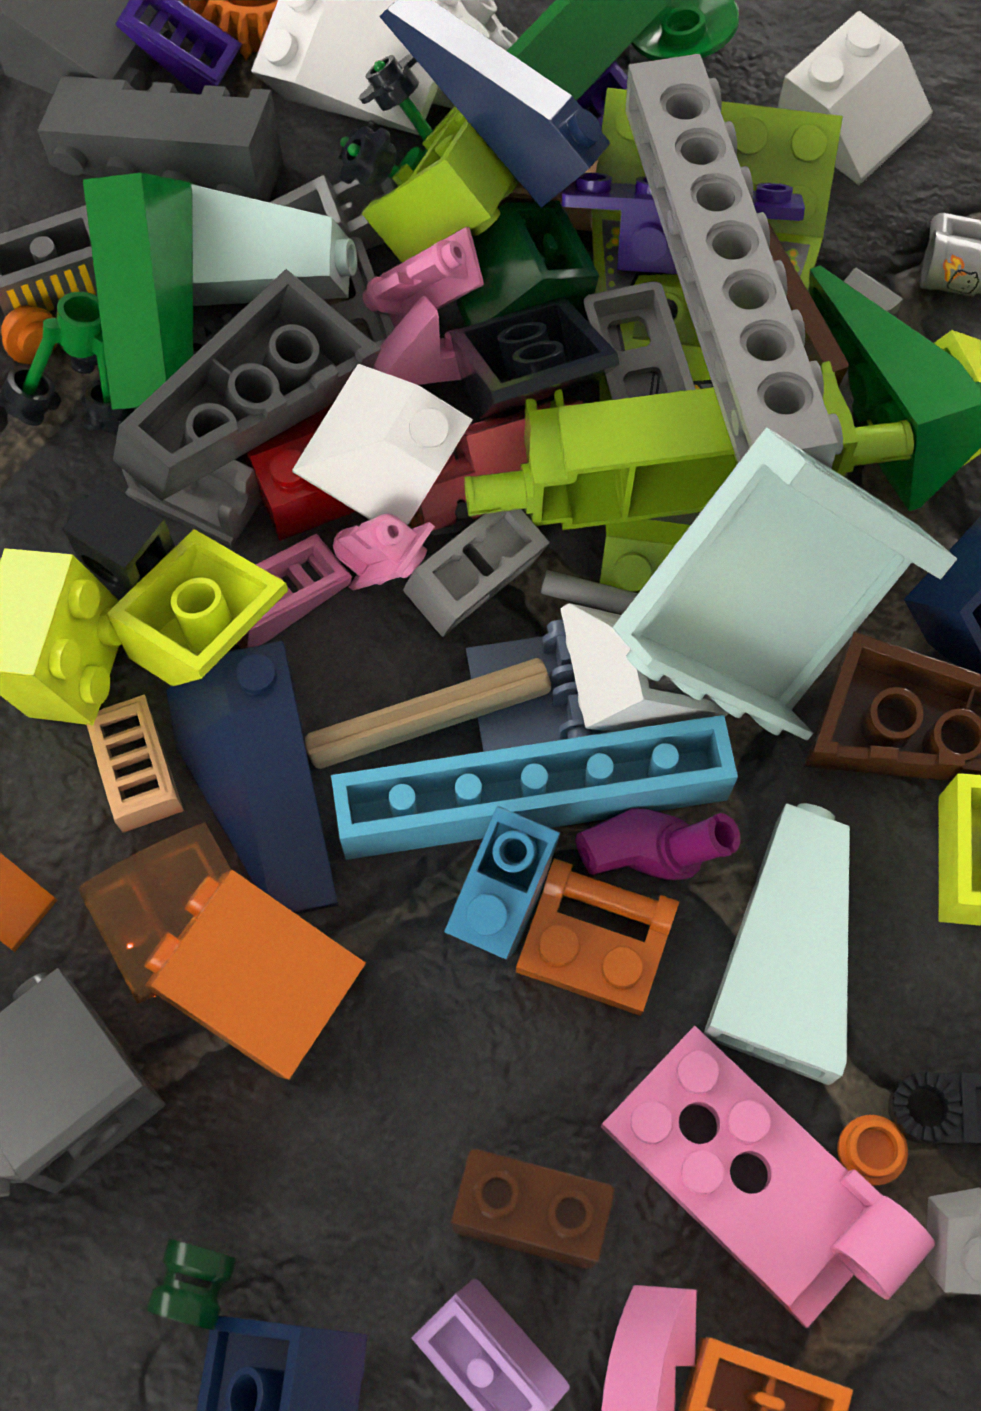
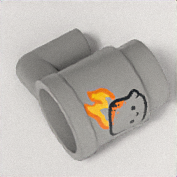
M939 213L932 218L929 243L921 270L920 288L927 290L935 289L971 297L976 293L981 294V220L948 213Z

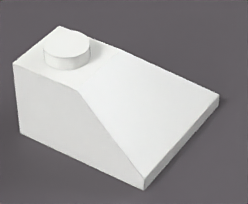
M357 364L292 469V472L369 520L383 514H392L408 526L473 419L417 384Z

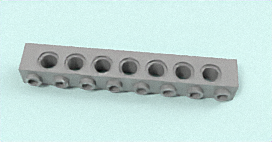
M700 54L628 64L625 112L737 462L741 461L767 427L821 463L832 468L835 455L841 454L843 449L841 424L836 414L827 413L823 402L824 382L822 371L818 362L809 361L806 354L803 318L798 309H790L786 297V271L781 260L773 261L769 249L770 230L768 220L763 212L756 213L752 202V176L747 166L740 167L736 156L737 138L735 128L731 121L724 122L721 114V92L717 79L708 78Z

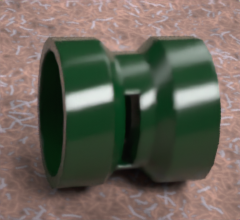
M169 1239L162 1259L167 1270L162 1284L153 1288L146 1311L190 1325L215 1330L221 1312V1307L217 1301L221 1285L231 1280L237 1258ZM176 1273L211 1282L210 1288L207 1289L175 1279Z

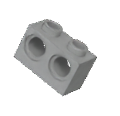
M522 509L484 514L418 566L411 574L403 591L438 633L444 637L531 566L550 542Z

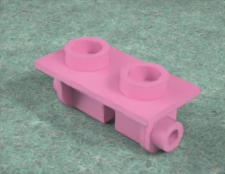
M465 227L383 273L380 277L371 279L362 295L366 307L373 312L389 313L395 329L422 296H427L438 310L483 286L484 281L470 228Z
M383 514L361 523L359 527L356 525L338 532L333 542L335 555L357 574L349 588L354 591L374 584L382 585L388 580L399 577L406 578L411 575L426 556L427 548L422 544L435 526L429 522L411 529L398 517L392 514Z

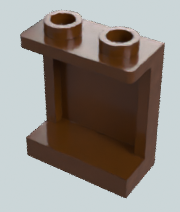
M473 1149L468 1154L451 1225L454 1234L589 1270L599 1262L614 1196V1188L610 1184Z

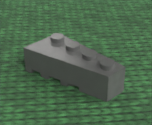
M61 76L37 130L50 166L56 167L69 175L84 174L100 178L141 172L191 182L192 185L269 202L284 164L272 92L268 89L252 88L249 97L244 98L229 97L228 89L222 86L205 85L202 94L199 95L179 93L173 83L153 82L152 87L148 91L135 90L126 80Z
M285 269L119 425L113 461L155 497L163 501L333 404L357 364L373 369L381 348L290 271Z

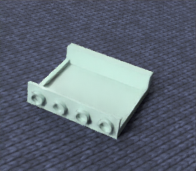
M766 427L612 628L631 649L626 655L628 661L652 680L659 681L665 675L682 691L697 700H701L705 694L709 695L722 709L734 717L741 718L746 712L760 726L774 735H779L782 730H785L808 740L813 732L792 711V708L846 644L853 632L859 628L912 562L938 579H941L957 558L916 523Z

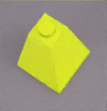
M193 529L106 614L128 658L171 686H177L202 679L285 595L288 587L283 580Z

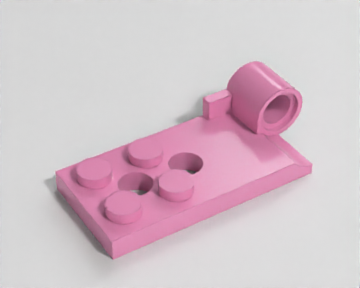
M696 1026L681 1039L601 1125V1128L805 1328H808L853 1275L874 1293L889 1300L935 1247V1241L932 1236L908 1211L892 1199L881 1195L855 1169L848 1171ZM693 1105L707 1108L714 1115L717 1124L714 1138L704 1144L693 1143L686 1139L679 1127V1117L682 1110ZM751 1154L758 1157L764 1163L768 1178L761 1192L748 1194L742 1192L734 1185L730 1176V1167L736 1156Z

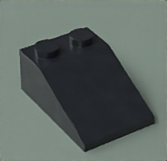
M565 297L449 332L466 399L479 419L484 417L501 419L514 415L521 410L523 405H526V399L553 401L554 393L559 389H562L563 399H567L575 395L579 390L578 388L597 382L620 365L616 350Z

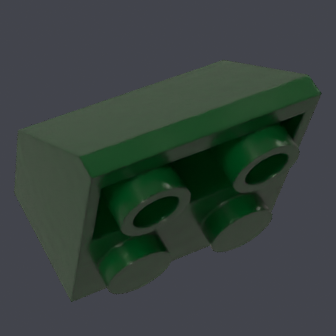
M549 201L543 207H540L537 202L505 203L499 207L500 216L484 232L476 236L472 235L484 285L455 300L466 326L561 297H565L587 320L584 299L586 296L595 293L600 275L561 202Z

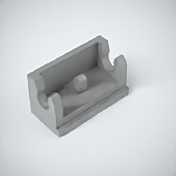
M236 460L229 462L163 501H160L122 469L129 487L126 491L129 497L231 548L262 500L254 469Z

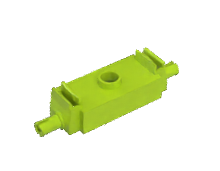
M823 362L821 365L824 382L822 399L827 413L837 415L843 434L842 452L835 455L831 469L844 477L846 472L853 471L854 466L909 460L911 458L910 455L913 453L914 440L908 420L854 427L851 412L837 385L831 362ZM714 387L569 406L564 405L562 389L555 391L554 400L551 401L550 408L538 410L534 399H526L524 444L527 463L520 464L519 471L472 477L466 476L464 477V488L469 517L525 509L526 514H530L531 521L535 526L561 523L562 530L701 512L738 465Z

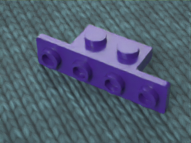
M583 173L576 181H573L563 190V207L622 210L617 270L677 274L646 176L636 178V184L612 183V177L607 174ZM761 183L756 186V191H753L752 202L756 213L763 212L767 219L802 221L804 219L805 206L802 195L792 193L793 188L785 184Z

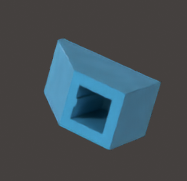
M497 806L444 932L504 959H508L518 948L541 893L560 832Z

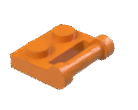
M554 858L516 966V973L641 1016L679 901L660 895L657 901L573 872V864ZM563 896L650 925L645 942L559 913L558 910Z

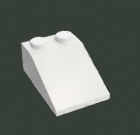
M278 0L251 72L288 101L368 122L372 120L379 125L420 135L399 105L388 111H382L374 99L367 104H362L359 100L360 94L370 85L365 75L374 66L376 61L389 55H394L397 61H400L405 56L411 54L379 17L396 0ZM416 62L410 69L418 79L419 85L409 97L426 120L438 85L422 66Z

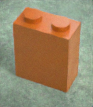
M234 870L222 874L218 881L208 875L184 908L193 917L180 936L177 938L168 932L146 961L144 967L153 972V974L145 984V987L275 1076L289 1080L366 963Z

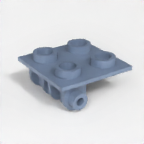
M563 619L550 622L547 625L548 634L545 636L466 648L471 679L539 658L544 662L551 681V691L546 695L478 717L483 752L609 733L585 728L583 714L578 703V690L572 661L566 646Z

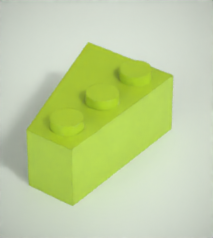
M455 106L422 143L428 151L416 169L413 171L408 164L402 166L392 177L399 187L379 200L371 201L361 213L402 263L465 227L470 228L473 236L484 232L500 216V211L497 209L500 202L518 185L515 176Z

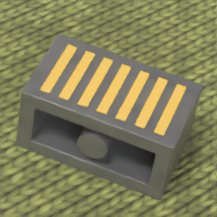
M86 205L0 234V306L5 317L15 308L24 305L43 308L54 315L57 313L59 300L72 292H88L97 296Z

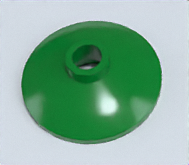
M671 0L631 44L641 55L654 61L700 54L701 58H705L723 48L735 35L739 25L737 4L734 0Z

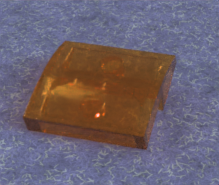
M205 822L137 852L80 885L79 892L137 1004L157 996L145 987L153 972L144 967L156 946L168 932L177 938L180 936L193 917L184 908L202 881L208 875L218 881L222 874L231 870Z

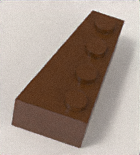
M853 632L842 653L804 767L952 781L958 773L981 775V674Z

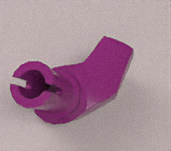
M632 808L579 832L576 835L575 842L579 856L589 874L594 875L613 869L629 867L655 878L676 881L693 877L700 870L702 862L720 856L726 857L736 852L740 845V832L734 820L723 813L689 825L682 819L649 809Z

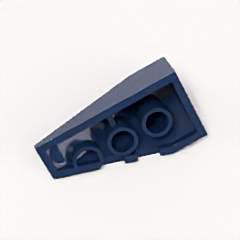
M396 0L379 16L540 207H543L590 169L610 144V141L602 133L601 126L595 116L588 110L582 109L572 95L434 1Z
M278 641L227 652L202 679L170 686L166 689L176 748L256 887L295 914L338 906L291 666L284 642Z

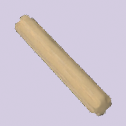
M539 658L531 659L310 732L305 736L307 753L312 764L316 768L322 769L546 695L551 691V681L544 662Z

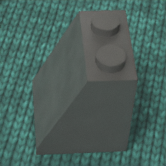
M0 0V63L5 75L48 93L54 94L61 76L126 80L135 90L144 91L146 81L156 68L158 62L115 25L129 0ZM149 5L140 21L150 26L158 12ZM167 21L160 34L169 40L173 33Z
M59 968L49 975L46 972H42L29 978L14 992L13 999L15 1001L0 1012V1149L23 1183L57 1194L167 1105L75 983Z

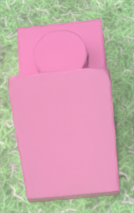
M422 296L381 344V351L373 369L417 385L461 380L449 333L454 330L446 332L445 338H440L438 311L427 296Z

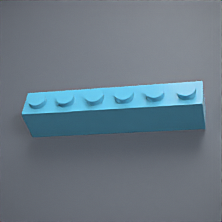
M724 715L331 775L339 837L346 860L483 839L497 806L548 828L610 819L632 808L662 811L726 801L738 778Z

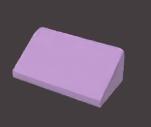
M472 1279L459 1290L412 1337V1340L473 1411H550L569 1390V1384L477 1279Z

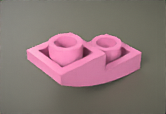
M643 1285L633 1286L613 1341L605 1378L601 1411H675L676 1366H695L697 1290Z

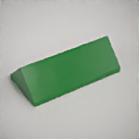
M555 0L515 41L507 52L572 95L577 101L671 0Z

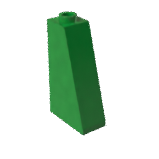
M141 172L83 180L112 410L135 408L136 410L193 356V199L191 182Z

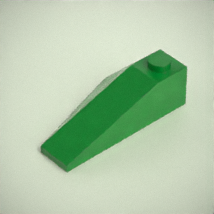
M822 266L811 268L809 270V294L849 363L847 369L848 381L854 399L852 409L859 423L869 419L873 425L908 420L914 440L911 458L909 460L881 462L878 464L908 511L921 508L981 448V382H974L959 360Z

